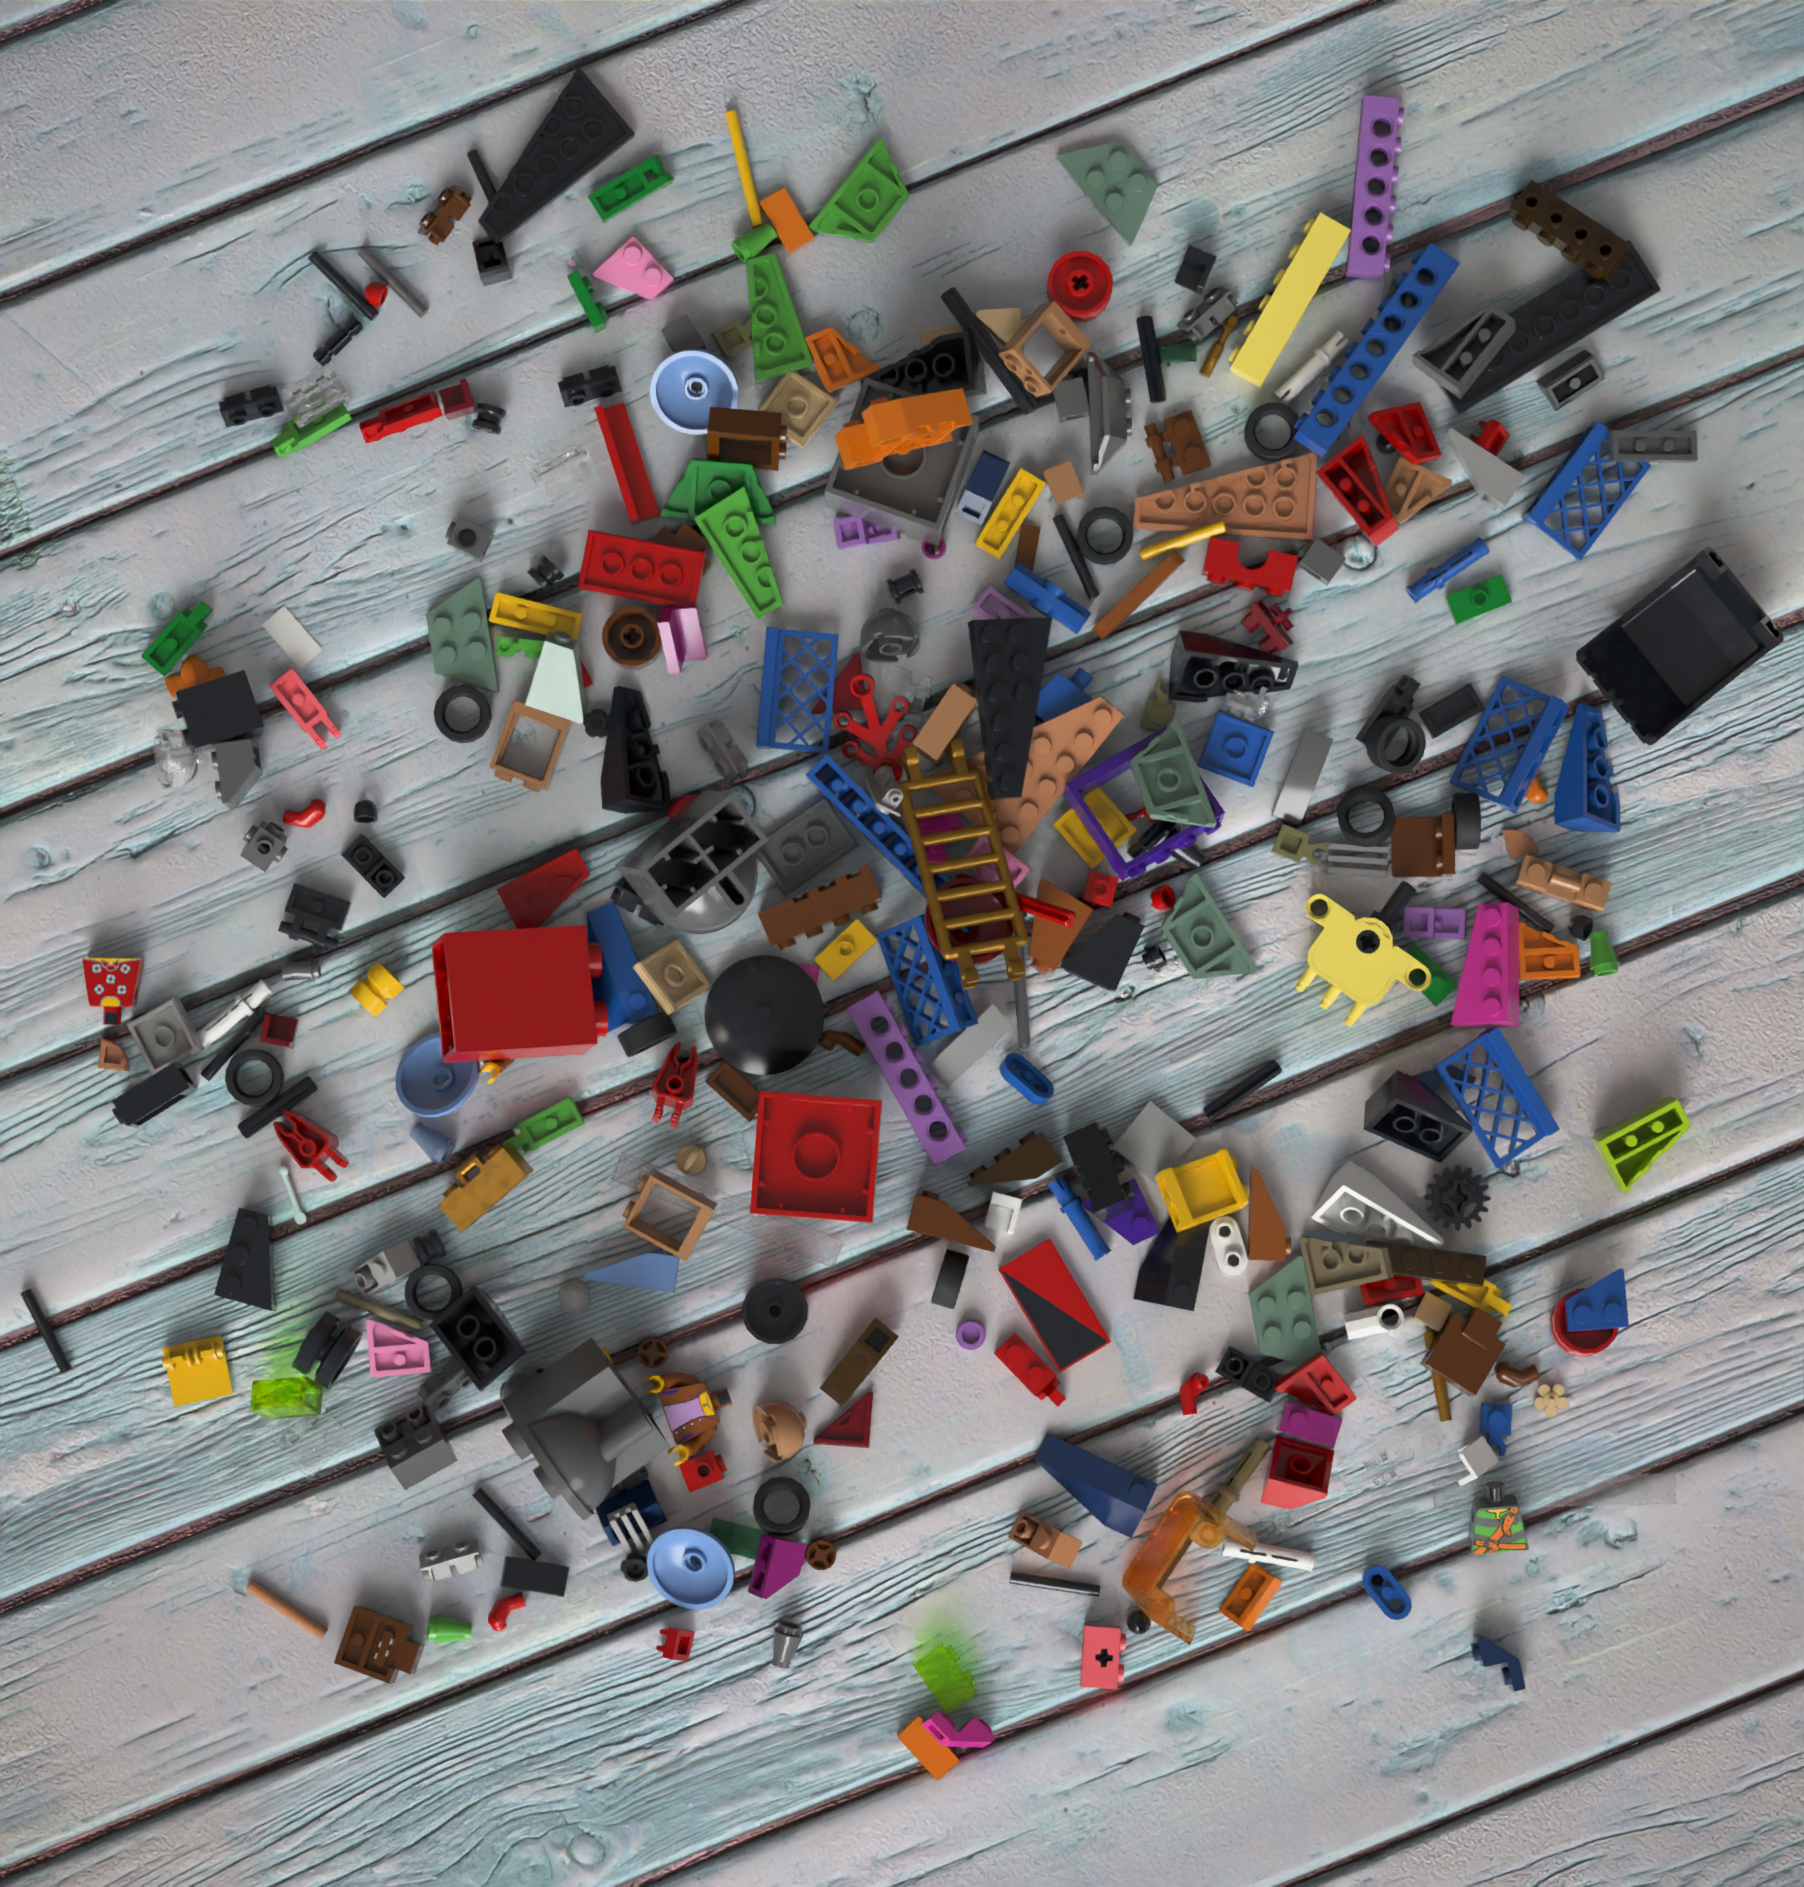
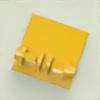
M221 1335L162 1348L164 1354L162 1363L164 1369H167L174 1407L233 1394Z

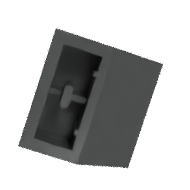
M252 739L216 743V751L211 752L213 769H217L219 772L220 780L215 782L217 799H221V802L229 808H236L262 775L259 745Z
M424 1402L374 1430L390 1470L405 1490L458 1461L432 1409L424 1404Z

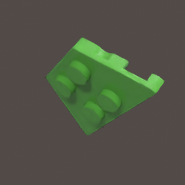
M879 138L811 222L809 225L810 230L867 243H873L909 199V193L898 174V170L890 157L883 139Z

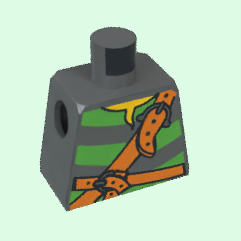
M1491 1481L1486 1483V1497H1476L1472 1500L1468 1533V1545L1471 1554L1529 1550L1516 1496L1512 1494L1504 1495L1503 1482Z

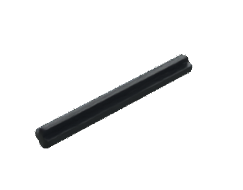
M955 287L948 289L941 295L942 301L963 330L970 331L976 348L1022 412L1027 415L1039 406L1036 399L1025 389L1021 379L1006 367L1004 360L998 354L1000 349Z

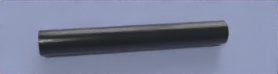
M473 150L467 153V157L490 203L497 191L478 150Z
M317 251L309 256L308 259L370 321H373L379 315V312Z
M1060 514L1052 518L1089 600L1099 596V591L1064 515Z
M1482 872L1476 880L1503 902H1508L1519 908V914L1541 931L1550 933L1555 925L1485 872Z
M261 1006L200 1073L206 1080L210 1081L264 1020L266 1011Z
M30 1288L20 1293L61 1374L72 1369L32 1289Z
M479 1488L472 1495L532 1560L535 1561L542 1554L482 1488Z
M1011 1572L1009 1584L1099 1597L1100 1585L1017 1572Z

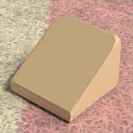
M1426 1291L1412 1318L1436 1332H1440L1453 1306Z

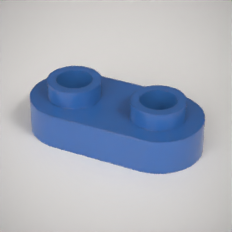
M1011 1053L1000 1063L999 1070L1002 1077L1028 1101L1042 1105L1053 1095L1054 1088L1051 1081L1023 1056Z
M1381 1565L1368 1567L1362 1575L1364 1589L1387 1617L1393 1620L1405 1618L1412 1608L1409 1595L1387 1568ZM1376 1574L1382 1577V1583L1378 1586H1374L1371 1582L1372 1577ZM1398 1598L1401 1601V1606L1394 1610L1390 1607V1602L1392 1599Z

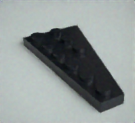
M579 66L566 88L559 95L555 105L527 144L518 162L509 172L505 182L499 191L496 192L478 220V224L497 246L635 137L632 129Z
M1052 617L986 619L968 622L989 800L1017 799L1022 797Z

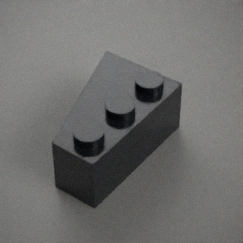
M246 1208L238 1209L214 1295L262 1309L276 1311L273 1221L271 1215Z

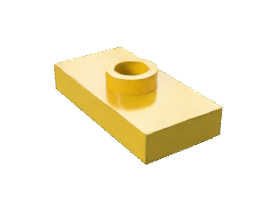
M856 919L813 960L835 982L878 940Z

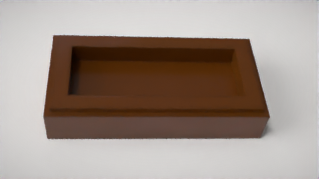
M724 1060L705 1082L750 1122L758 1113L759 1090Z

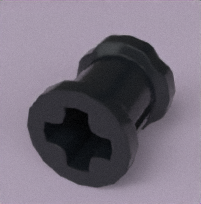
M911 569L909 574L895 580L891 578L886 580L896 604L901 603V599L915 593H924L915 569Z

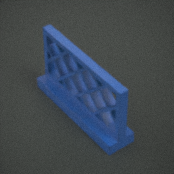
M1600 421L1593 422L1588 426L1521 516L1528 524H1533L1578 561L1582 560L1651 467L1648 462H1635L1641 468L1634 477L1624 478L1622 462H1616L1618 479L1603 481L1601 463H1608L1609 459L1601 460L1599 447L1605 439L1608 441L1609 431ZM1595 455V461L1589 462L1592 456ZM1596 464L1598 482L1583 484L1582 470L1586 465ZM1577 478L1578 485H1572V483ZM1625 481H1630L1629 484H1628V485L1626 486V488H1625L1624 482H1625ZM1619 482L1620 496L1616 501L1606 502L1604 484ZM1598 485L1601 503L1586 505L1584 487ZM1578 488L1580 506L1565 508L1564 494L1568 489ZM1558 502H1559L1560 508H1559V509H1554L1555 506H1556V505L1558 504ZM1607 505H1612V507L1607 512ZM1601 506L1603 519L1598 525L1588 526L1586 508ZM1581 509L1583 527L1568 528L1566 511ZM1561 512L1563 529L1553 531L1543 522L1550 513ZM1595 528L1594 531H1593V532L1591 533V535H1590V534H1589V529ZM1584 530L1585 543L1579 551L1570 545V531ZM1556 533H1563L1564 539Z
M767 627L756 740L758 749H781L816 753L829 752L839 634ZM785 637H796L805 647L791 658L784 649ZM803 638H808V639H813V640H812L810 643L807 644L806 641H805ZM819 640H831V652L821 660L811 647ZM808 650L819 663L807 673H804L795 660ZM783 654L788 658L785 664H783ZM829 659L830 669H828L827 666L824 664ZM792 663L802 677L788 687L782 680L781 675L782 671ZM822 666L829 674V680L818 690L808 676ZM806 680L815 690V693L802 703L792 690L802 681ZM782 684L786 690L780 694V686ZM828 688L826 699L822 692ZM790 693L800 706L786 717L779 709V701ZM819 695L826 703V712L815 719L805 706ZM803 709L813 722L799 733L789 720ZM779 713L783 720L777 724ZM825 718V725L823 728L819 724V722ZM785 723L797 735L788 743L776 742V731ZM816 725L824 734L823 746L809 745L803 735ZM798 739H801L802 742H803L805 745H803V744H794V743H795Z
M1502 676L1449 782L1470 793H1478L1479 797L1516 814L1569 707L1562 699L1555 696L1550 697ZM1506 686L1517 690L1519 700L1506 705L1503 704L1501 696ZM1522 692L1530 696L1524 698ZM1536 699L1546 702L1541 713L1530 717L1526 703ZM1522 705L1526 719L1510 724L1506 711ZM1502 713L1506 726L1491 732L1488 725L1490 718ZM1528 724L1531 731L1528 739L1517 743L1512 730ZM1509 732L1513 745L1497 751L1493 737ZM1489 739L1493 753L1477 759L1475 753L1477 744ZM1515 751L1517 756L1515 765L1503 770L1499 756ZM1495 758L1499 772L1483 777L1479 764ZM1475 766L1479 780L1471 783L1461 781L1460 778L1464 770ZM1501 777L1504 787L1499 797L1489 793L1486 783ZM1482 785L1483 790L1477 788V786Z
M925 914L876 934L915 1047L979 1024L968 991L962 988L958 963L951 959H944L942 954L931 943L925 929ZM913 926L919 938L918 943L910 938ZM893 935L900 940L897 951L892 949L888 936ZM907 945L916 950L913 961L904 956ZM922 955L926 958L929 967L928 971L919 966ZM901 963L910 968L907 979L901 975ZM917 973L926 978L923 989L914 985ZM932 983L935 984L939 995L938 999L929 994ZM911 991L920 996L917 1008L911 1004L909 998ZM927 1001L936 1007L933 1018L924 1013ZM942 1011L946 1015L949 1028L939 1023ZM921 1020L930 1025L926 1037H923L919 1027Z
M1499 1027L1487 1028L1478 1034L1477 1038L1434 1067L1466 1120L1473 1127L1474 1133L1494 1166L1500 1168L1560 1128ZM1482 1044L1487 1053L1485 1064L1471 1062L1473 1049ZM1466 1054L1465 1060L1459 1059L1460 1057ZM1453 1062L1464 1064L1461 1081L1451 1079L1445 1067ZM1470 1066L1483 1068L1480 1085L1466 1082ZM1489 1070L1498 1072L1502 1077L1500 1090L1486 1087ZM1465 1086L1479 1089L1476 1106L1465 1102L1463 1098ZM1485 1091L1499 1094L1496 1111L1482 1108ZM1505 1096L1513 1097L1517 1102L1516 1115L1502 1113ZM1481 1112L1495 1115L1492 1131L1482 1130L1479 1125ZM1501 1117L1514 1119L1511 1136L1497 1133ZM1520 1121L1529 1123L1535 1132V1135L1528 1140L1517 1138ZM1496 1137L1510 1140L1508 1153L1499 1158L1494 1149ZM1516 1142L1522 1143L1515 1148Z

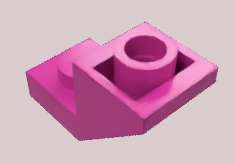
M939 1711L930 1715L922 1723L926 1730L942 1746L983 1748L996 1739L991 1734L990 1726L982 1719L978 1720L975 1716L965 1722L958 1731L954 1728L955 1724L952 1719L944 1713L941 1714Z

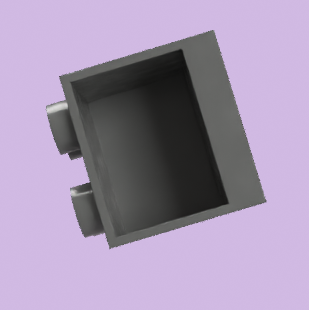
M865 377L850 421L860 420L861 424H863L862 412L875 399L887 397L888 401L918 395ZM971 414L973 424L953 430L951 432L953 438L951 441L910 450V453L900 456L899 453L884 457L883 461L845 470L839 451L825 488L826 507L939 546L979 434L980 417Z

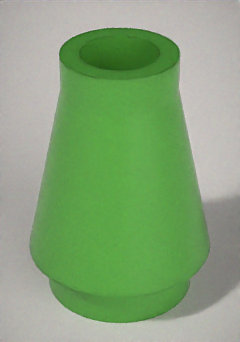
M766 222L762 226L736 235V240L731 242V246L742 262H746L755 258L777 237V234L773 227Z
M1598 931L1591 933L1590 970H1594L1596 977L1617 973V966L1620 962L1610 942L1608 932Z
M437 1614L436 1617L429 1616L427 1640L434 1641L435 1644L470 1640L472 1623Z

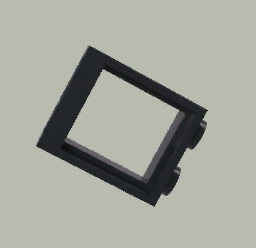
M173 1062L112 1100L115 1105L112 1111L121 1125L125 1124L128 1127L138 1128L198 1089L184 1066Z

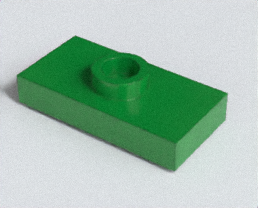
M1501 575L1445 596L1456 625L1512 603Z

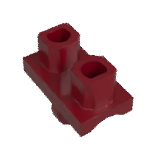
M1260 600L1249 607L1250 612L1241 620L1242 625L1250 634L1261 626L1269 634L1258 643L1264 652L1272 654L1278 650L1282 651L1294 643L1286 633V631L1294 627L1288 619L1294 612L1291 607L1282 611L1278 604L1275 603L1269 610L1263 601Z

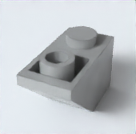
M407 1239L379 1253L350 1271L355 1285L360 1290L363 1298L408 1275L422 1265Z

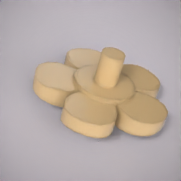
M1544 1383L1538 1387V1393L1541 1396L1534 1399V1406L1538 1410L1545 1408V1414L1548 1417H1555L1558 1413L1557 1407L1563 1410L1566 1409L1569 1400L1562 1396L1565 1389L1561 1384L1556 1383L1550 1389V1386Z

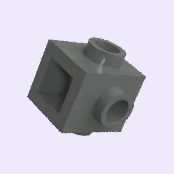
M263 820L258 827L252 825L243 838L247 843L243 847L240 856L266 872L273 860L279 863L288 850L284 846L287 840V836L284 835L285 831L273 822L267 824Z

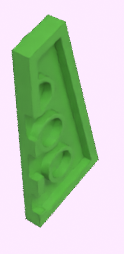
M771 253L747 260L746 274L755 382L810 367L813 362L776 254Z
M744 486L695 517L694 520L757 619H760L782 605L783 600Z

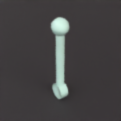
M282 1164L278 1167V1173L283 1176L296 1213L294 1217L295 1222L303 1224L306 1222L307 1216L301 1212L288 1175L289 1167Z

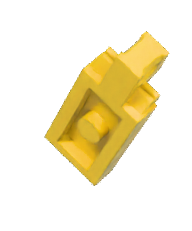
M1485 1279L1483 1287L1432 1280L1429 1282L1432 1286L1472 1308L1478 1307L1487 1314H1490L1493 1309L1507 1316L1512 1307V1304L1499 1298L1502 1291Z

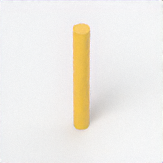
M1221 520L1140 549L1139 553L1142 560L1145 561L1226 532L1227 528L1224 521Z

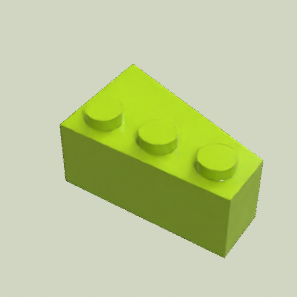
M1668 1096L1592 1136L1591 1139L1617 1190L1626 1194L1631 1189V1186L1643 1174L1648 1172L1651 1165L1663 1153H1666L1691 1127V1124L1678 1099Z

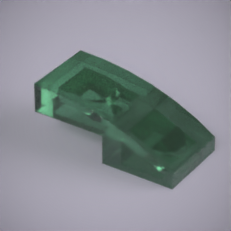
M713 1517L709 1531L726 1546L730 1554L756 1560L761 1535H770L761 1529Z

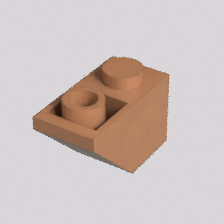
M1021 1511L1008 1537L1044 1558L1068 1569L1071 1568L1083 1543L1081 1540L1024 1511Z

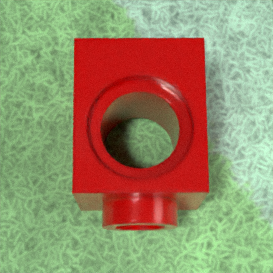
M1089 871L1081 902L1111 909L1118 877Z

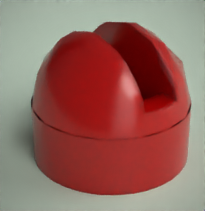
M373 281L365 287V298L372 305L382 307L387 297L388 285Z
M1168 885L1157 887L1150 894L1152 899L1151 906L1156 910H1167L1175 905V893Z

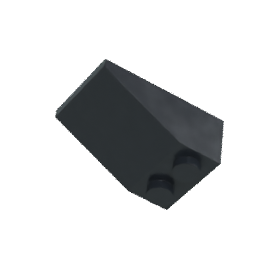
M1398 1070L1365 1102L1364 1130L1439 1163L1473 1132V1127L1423 1081Z
M475 1285L429 1324L481 1392L527 1352L497 1304L487 1292Z

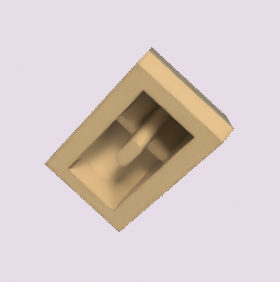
M1021 307L979 310L975 314L982 326L1004 346L1022 326ZM1023 343L1022 346L1019 348V350H1020L1023 354H1024V343Z

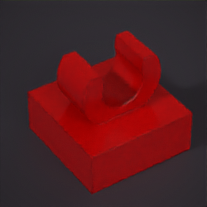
M1490 419L1488 423L1479 421L1478 425L1483 429V432L1479 437L1473 434L1469 437L1474 443L1497 457L1510 434L1500 422Z
M671 1627L661 1629L660 1634L667 1636L665 1646L657 1645L656 1649L659 1652H663L662 1657L689 1661L695 1631Z

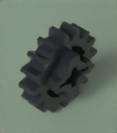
M1460 1165L1455 1166L1454 1173H1451L1449 1168L1445 1167L1443 1168L1444 1176L1441 1177L1438 1174H1434L1433 1177L1436 1184H1427L1426 1186L1432 1190L1431 1195L1424 1196L1425 1200L1432 1202V1205L1427 1207L1426 1210L1435 1211L1436 1215L1432 1220L1436 1222L1443 1219V1228L1445 1229L1449 1227L1450 1223H1453L1455 1231L1460 1230L1461 1223H1464L1465 1227L1470 1229L1472 1228L1470 1220L1473 1219L1476 1222H1481L1482 1219L1478 1215L1479 1212H1488L1489 1210L1483 1206L1484 1201L1491 1200L1490 1196L1483 1194V1191L1488 1189L1489 1186L1480 1185L1479 1181L1482 1175L1479 1174L1473 1178L1471 1176L1472 1168L1470 1167L1464 1173H1461ZM1452 1179L1451 1187L1445 1192H1439L1443 1183ZM1464 1179L1473 1185L1476 1193H1471L1464 1186ZM1456 1189L1459 1190L1460 1195L1465 1197L1464 1201L1459 1202V1207L1456 1206L1455 1201H1450V1195H1454ZM1438 1203H1444L1450 1209L1451 1217L1441 1210ZM1469 1204H1476L1474 1210L1466 1217H1463L1464 1209Z

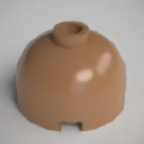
M773 1400L756 1405L755 1408L757 1410L752 1413L753 1426L758 1442H762L764 1439L768 1449L763 1451L766 1457L771 1462L776 1463L794 1455L801 1448L805 1437L804 1430L807 1429V1421L803 1413H798L792 1405L784 1401Z

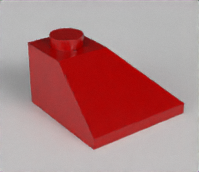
M1276 1435L1264 1480L1261 1503L1291 1510L1326 1498L1334 1450Z

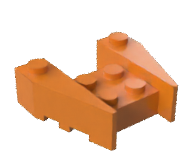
M963 388L888 401L887 397H882L871 401L870 406L862 412L863 424H861L860 420L843 424V429L835 435L844 468L849 470L883 461V458L889 455L899 453L900 456L910 453V450L951 441L953 439L951 435L953 430L971 425L973 421Z

